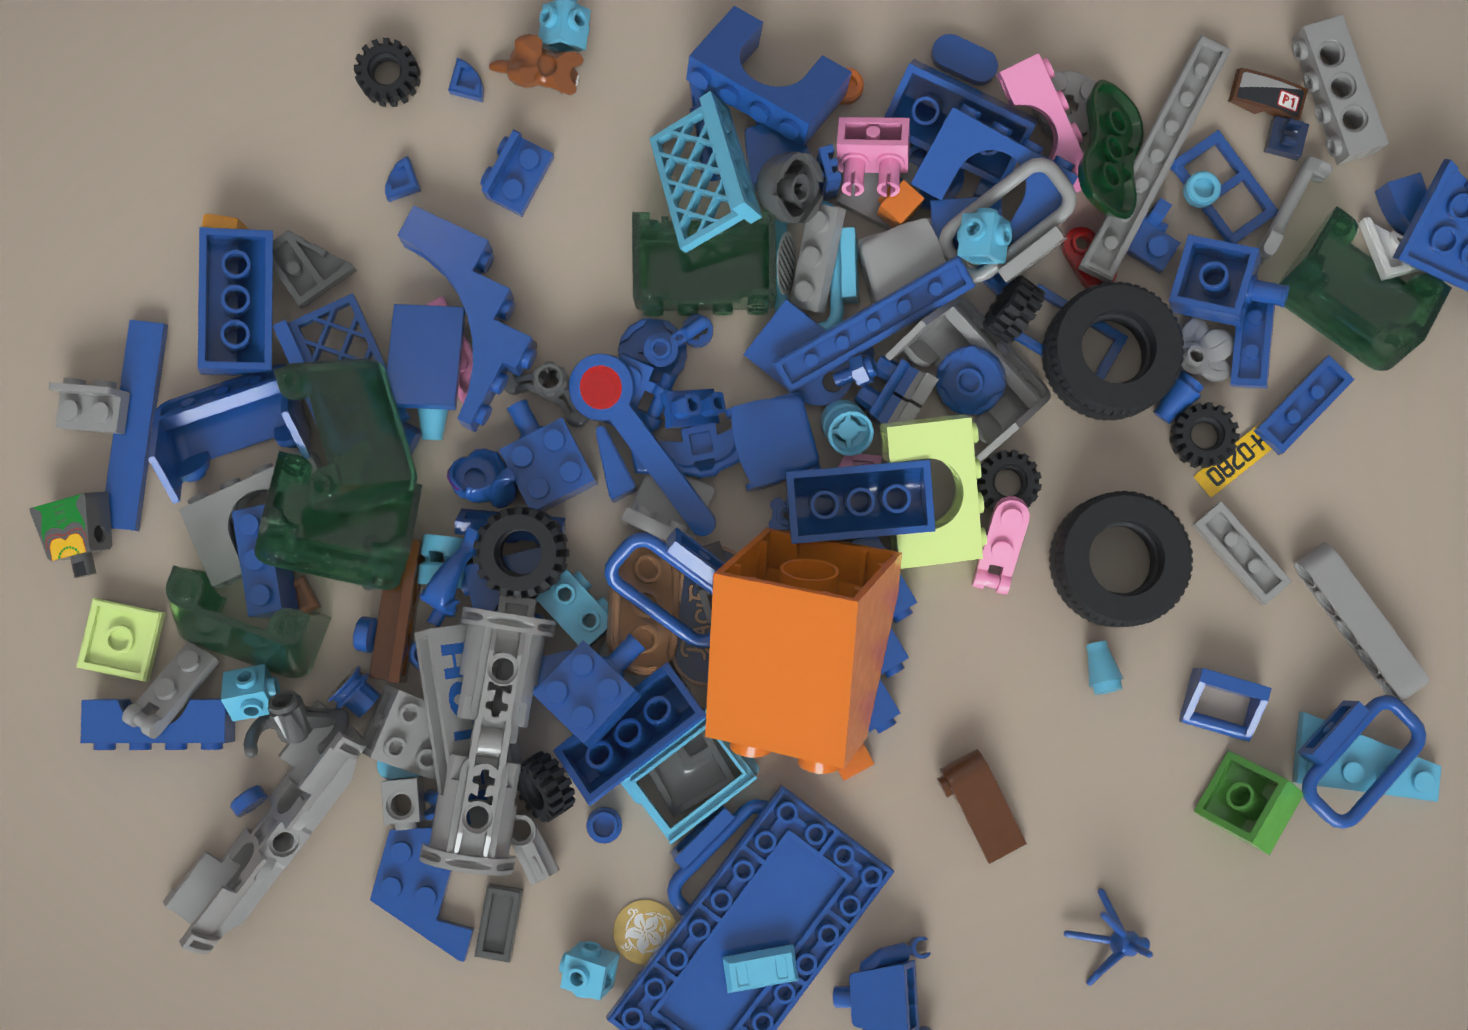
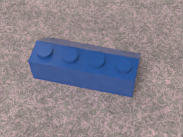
M916 59L909 63L884 118H910V143L926 151H929L952 107L956 106L960 109L963 103L981 112L982 115L979 120L992 126L995 120L1013 130L1010 137L1023 143L1025 138H1030L1038 121L1037 118ZM986 150L969 157L961 165V168L997 184L1013 171L1017 161L1004 152Z
M199 227L198 370L200 374L239 376L272 371L273 230Z
M668 662L634 687L641 695V698L592 749L584 745L574 734L553 749L555 755L589 806L593 805L706 718V713L699 701Z

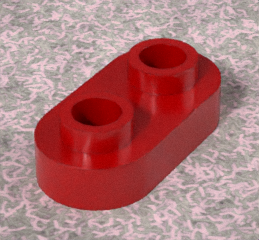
M1076 227L1067 233V239L1062 242V252L1082 286L1086 289L1104 282L1078 269L1096 234L1087 227ZM1076 239H1084L1087 243V248H1079L1076 244ZM1117 271L1111 282H1115L1117 277Z

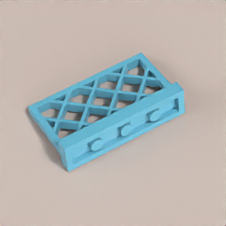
M712 91L699 98L701 107L649 138L678 244L685 253L743 219L752 224L762 218L730 109ZM704 119L705 125L699 137L690 135L694 125ZM672 138H677L671 154L664 153L662 145ZM687 141L696 143L689 159L680 157ZM705 146L711 147L713 150L707 165L698 162ZM677 163L685 165L678 182L671 179ZM695 168L704 171L697 187L688 185ZM713 173L721 176L720 183L715 192L706 190ZM684 191L693 193L686 210L679 207ZM703 196L712 198L705 215L695 213ZM721 202L729 203L731 213L719 220L715 219L714 217ZM692 219L702 221L697 232L688 237L687 230Z

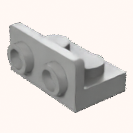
M67 377L64 378L63 383L49 382L48 390L60 393L55 427L64 430L125 434L130 393L116 389L117 383L106 380H94V385H86L85 380Z

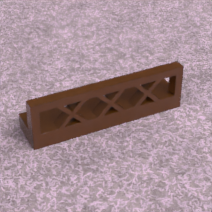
M390 538L387 558L404 561L406 563L405 572L403 574L385 572L369 678L388 680V682L394 683L407 682L410 665L409 649L413 643L421 584H417L419 564L425 561V557L420 554L422 541Z

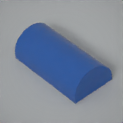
M930 459L785 472L787 515L792 544L936 532Z

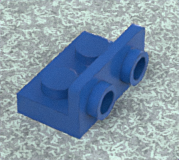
M514 129L509 137L505 136L500 142L497 149L499 157L493 168L489 166L485 170L480 184L486 199L523 217L555 157L553 153L522 138L521 133Z

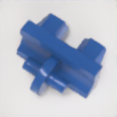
M714 389L668 391L659 394L660 400L665 407L663 414L666 417V429L693 427L714 422L717 424L720 423L718 414L725 413L726 410L723 393L714 392Z

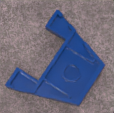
M432 826L417 827L409 830H395V828L389 830L370 901L458 961L464 962L467 958L475 928L439 918L452 870L430 866L419 860L422 843H430Z

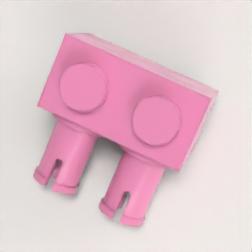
M839 117L837 159L838 172H844L841 186L842 192L851 196L852 184H854L855 196L861 195L865 187V173H879L877 192L887 197V186L890 184V197L897 195L900 191V173H908L910 118Z

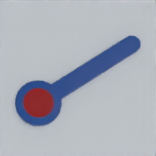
M593 354L582 359L573 369L569 379V394L575 408L589 419L596 421L610 420L690 529L698 536L711 534L716 527L715 516L631 405L635 393V382L629 367L621 359L610 354Z

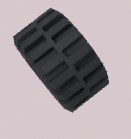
M528 507L506 508L501 510L499 514L490 516L487 519L488 523L485 526H481L477 533L480 534L479 539L474 540L473 548L476 549V556H473L474 564L479 566L480 570L477 573L480 579L484 578L488 582L486 584L487 587L491 590L499 591V595L505 597L511 596L522 599L548 591L551 586L558 583L562 572L566 571L568 565L566 564V559L569 557V549L566 546L568 539L566 534H563L560 529L562 526L550 518L551 515L546 512ZM517 531L532 533L541 546L540 562L535 570L527 574L513 572L508 568L503 559V545L506 539Z

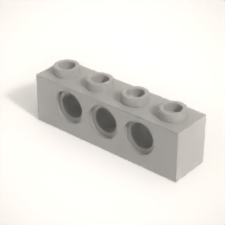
M1343 14L1303 26L1292 38V51L1295 59L1301 63L1304 72V86L1312 94L1316 105V119L1320 125H1323L1327 136L1326 147L1328 153L1334 157L1337 166L1376 154L1388 145L1389 142ZM1320 54L1328 57L1331 65L1325 64L1321 60ZM1331 86L1337 87L1341 91L1342 97L1336 96L1332 92ZM1343 118L1351 121L1353 129H1349L1344 125Z

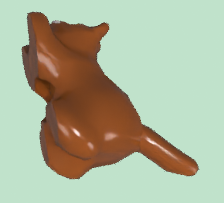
M525 34L515 40V48L509 60H496L489 64L490 70L507 74L509 80L516 86L523 88L542 86L557 90L561 94L573 95L576 93V85L579 82V74L575 68L581 66L584 59L582 55L575 51H546L543 49L542 39L537 35Z

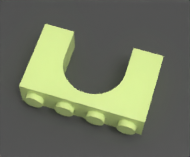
M960 414L880 424L884 460L889 463L921 459H937L949 468L955 482L953 502L947 512L935 520L936 532L890 535L891 550L902 552L901 569L983 559L982 548L987 544V535L985 528L981 527L980 514L984 513V499L982 493L978 492L977 479L981 478L980 460L975 457L974 444L978 443L979 435L977 424L972 422V417Z

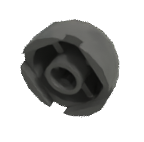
M793 151L777 154L770 158L761 167L757 177L756 194L761 209L772 219L784 223L797 224L809 222L817 214L823 199V194H818L819 182H824L823 173L818 161L810 154Z

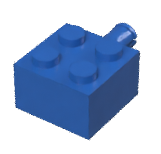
M1188 234L1170 294L1169 304L1173 313L1242 327L1248 305L1252 301L1284 308L1290 285L1258 280L1257 274L1261 264L1259 248Z
M527 399L518 401L507 408L521 436L518 440L499 449L507 467L515 473V482L528 508L545 512L597 485L563 417L546 426H539L528 405Z
M628 634L608 657L605 655L601 657L583 640L532 694L584 745L592 749L641 698V695L623 678L625 676L623 672L646 649L631 634Z

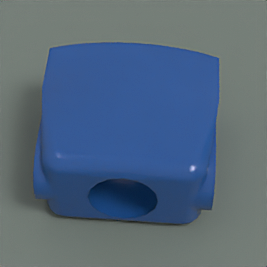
M800 392L784 394L770 399L756 400L725 410L726 419H731L734 443L740 463L750 483L745 484L747 492H754L784 483L785 472L821 469L817 447Z

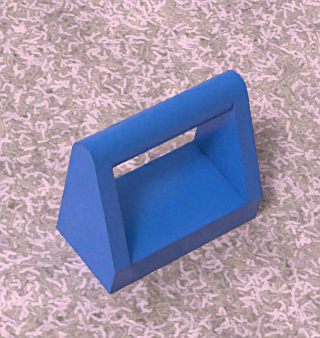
M1193 668L1179 720L1181 723L1250 742L1267 706L1272 688L1205 668ZM1208 686L1249 698L1250 702L1244 725L1194 712L1204 687Z

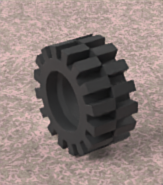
M383 38V43L379 44L377 39L372 40L373 47L370 49L365 44L362 47L363 56L357 54L355 59L358 65L354 64V72L357 75L355 76L356 82L365 96L367 95L373 103L377 101L382 107H386L387 103H390L392 107H397V101L399 100L403 104L407 103L408 99L406 96L410 94L414 97L417 93L414 87H419L421 82L418 75H421L420 69L410 49L406 45L403 47L401 42L396 39L394 43H391L389 38ZM386 61L395 62L400 67L398 79L391 84H381L375 79L376 68Z
M1019 275L1009 283V286L1006 285L1003 288V292L998 294L995 298L996 301L990 305V311L984 317L986 319L983 321V327L1005 343L1014 341L1015 337L1018 338L1022 330H1026L1029 326L1028 323L1036 317L1035 313L1042 307L1041 303L1045 299V292L1024 276Z
M1206 402L1204 405L1198 403L1186 409L1175 419L1176 422L1170 432H1173V435L1170 437V444L1174 443L1175 448L1172 449L1174 454L1179 453L1181 456L1179 460L1183 463H1191L1190 467L1197 468L1202 466V469L1216 466L1229 458L1230 454L1238 446L1235 443L1239 440L1240 433H1236V429L1239 428L1238 423H1233L1230 419L1233 417V414L1231 412L1226 414L1223 411L1225 407L1221 405L1214 407L1212 402ZM1207 423L1214 427L1217 433V441L1213 447L1204 449L1198 447L1193 442L1191 432L1196 424Z
M1003 450L987 458L981 464V478L977 479L978 492L982 493L984 507H989L992 509L991 512H993L996 503L1001 498L1007 497L999 493L995 487L996 475L999 471L1005 469L1016 472L1021 480V487L1013 496L1022 499L1027 504V507H1030L1038 498L1037 493L1041 490L1042 484H1039V479L1042 478L1041 473H1037L1035 461H1029L1028 455L1025 453L1023 455L1018 454L1016 450L1010 452Z
M540 751L520 763L521 769L517 791L520 792V795L518 797L521 801H525V808L528 811L532 810V815L536 819L539 817L540 821L548 823L574 806L573 803H575L576 798L573 797L575 790L569 786L572 784L571 779L565 777V769L558 767L559 761L556 758L551 759V754H544L543 751Z

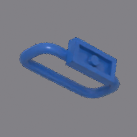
M677 527L668 536L667 543L650 533L630 535L618 546L605 564L604 575L608 585L686 643L696 648H709L710 632L707 634L695 632L623 580L619 575V568L635 549L646 547L712 595L713 574L725 563Z
M1383 695L1375 697L1365 706L1360 701L1343 700L1298 751L1307 762L1314 763L1307 771L1302 782V793L1305 801L1331 826L1341 829L1355 826L1420 754L1426 742L1424 724L1408 706L1393 696ZM1382 710L1392 711L1409 728L1411 732L1409 743L1346 814H1338L1319 796L1317 784Z
M760 799L748 801L733 814L723 804L698 823L673 848L671 855L680 868L669 880L667 895L669 902L681 916L690 905L681 893L684 883L750 816L760 813L768 801Z

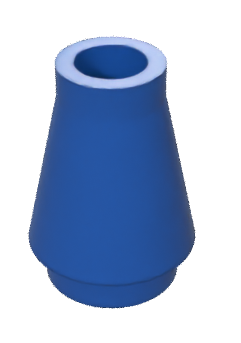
M1184 371L1179 373L1174 386L1170 388L1171 390L1160 400L1158 406L1153 411L1154 414L1168 424L1201 398L1199 393L1204 389L1196 379Z

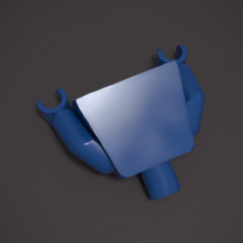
M919 936L912 938L908 945L902 942L881 947L860 962L859 970L850 973V986L834 987L833 1004L835 1008H851L853 1026L863 1028V1030H932L928 1026L919 1027L915 960H909L910 956L919 959H925L930 956L931 952L918 954L916 951V944L921 940L925 941L928 939Z

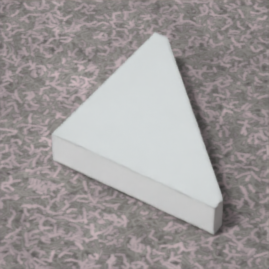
M1370 217L1363 218L1358 223L1381 281L1420 271L1392 258L1403 238L1401 234L1395 231L1389 232L1377 226Z

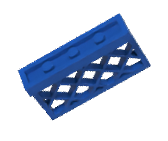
M353 293L291 322L283 320L272 325L325 445L332 454L338 457L349 452V447L369 439L386 429L388 430L393 425L401 424L411 419L406 408H397L399 414L386 420L375 416L380 401L384 398L387 365ZM351 305L355 316L350 329L335 324L334 320L338 311ZM313 322L324 325L318 343L306 340L301 328ZM358 325H360L363 333L356 331ZM331 328L347 333L341 351L324 346ZM354 336L365 339L369 345L364 359L347 354ZM309 346L315 348V351H314L313 354H312V352H311ZM322 351L338 356L332 374L320 371L317 366ZM372 355L374 356L377 364L370 362ZM345 359L361 364L355 382L338 377ZM368 367L381 371L383 378L378 390L361 385ZM323 377L329 379V382H328L327 386H326V383H325ZM336 382L352 387L346 405L334 402L331 397ZM359 390L375 395L369 413L352 408ZM337 408L343 410L341 417L339 415ZM353 413L365 417L366 421L362 431L349 437L345 428L349 414ZM373 421L379 422L378 424L371 426Z

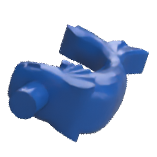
M468 526L459 549L440 566L420 594V599L433 608L427 622L435 627H440L446 616L450 618L456 617V605L460 603V600L455 599L458 582L467 562L473 556H476V549L473 548L474 540L479 539L480 534Z

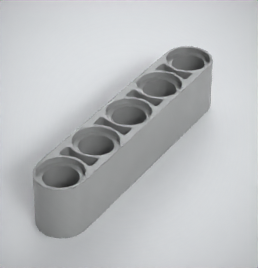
M1323 542L1294 563V568L1302 581L1386 695L1396 697L1403 702L1429 683L1428 676L1334 548Z

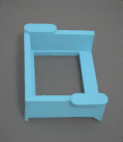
M706 718L621 782L631 798L644 807L670 844L674 843L757 779L756 774L759 772V766L753 757L740 756L730 749V742L717 739L742 774L674 826H670L638 783V780L703 732L706 727Z

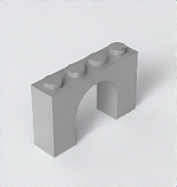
M299 449L285 456L286 461L275 466L272 463L262 465L252 471L253 476L242 481L240 478L229 480L220 485V491L208 495V493L198 494L188 499L189 505L179 509L212 587L225 588L242 580L232 511L245 509L253 499L267 493H281L285 495L295 506L312 543L321 544L351 530L318 454L311 451V458L304 460Z

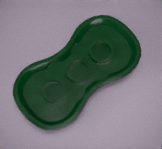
M1098 80L1086 101L1089 143L1078 166V179L1084 195L1098 210L1110 217L1127 219L1133 215L1137 203L1134 159L1143 142V123L1137 107L1126 93L1107 80Z

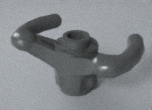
M533 340V341H534V344H535V346H536L534 350H536V349H537V342H536L535 340ZM547 361L544 365L536 368L532 374L520 377L507 371L508 381L504 390L508 394L518 395L519 393L530 391L561 407L566 416V421L574 427H583L591 420L582 415L573 405L569 394L568 374L563 367L557 366L553 361ZM549 380H558V384L555 387L551 385V388H547ZM566 397L570 405L566 406L565 402L561 399Z
M281 691L269 700L267 708L269 715L259 716L247 731L243 743L244 753L249 758L257 755L259 737L266 729H275L282 742L295 744L304 741L315 728L334 725L329 735L318 744L317 751L319 754H322L339 731L346 734L349 726V713L344 709L305 706L301 696L294 691Z

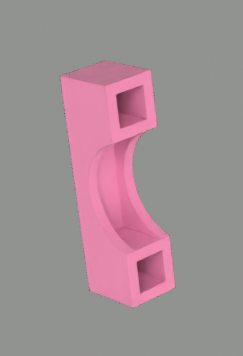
M1038 53L997 73L996 76L1010 106L1032 108L1047 120L1053 139L1052 149L1048 158L1054 160L1056 155L1068 160L1075 165L1072 171L1078 174V166L1084 155L1079 143L1083 142V138L1076 123L1070 124L1065 111L1069 110V106L1061 90L1056 92L1051 78L1055 77L1049 60L1047 58L1042 59ZM1078 178L1073 185L1076 193L1082 190Z

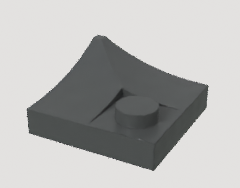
M705 730L649 772L673 818L718 792L735 779L713 739L705 737Z

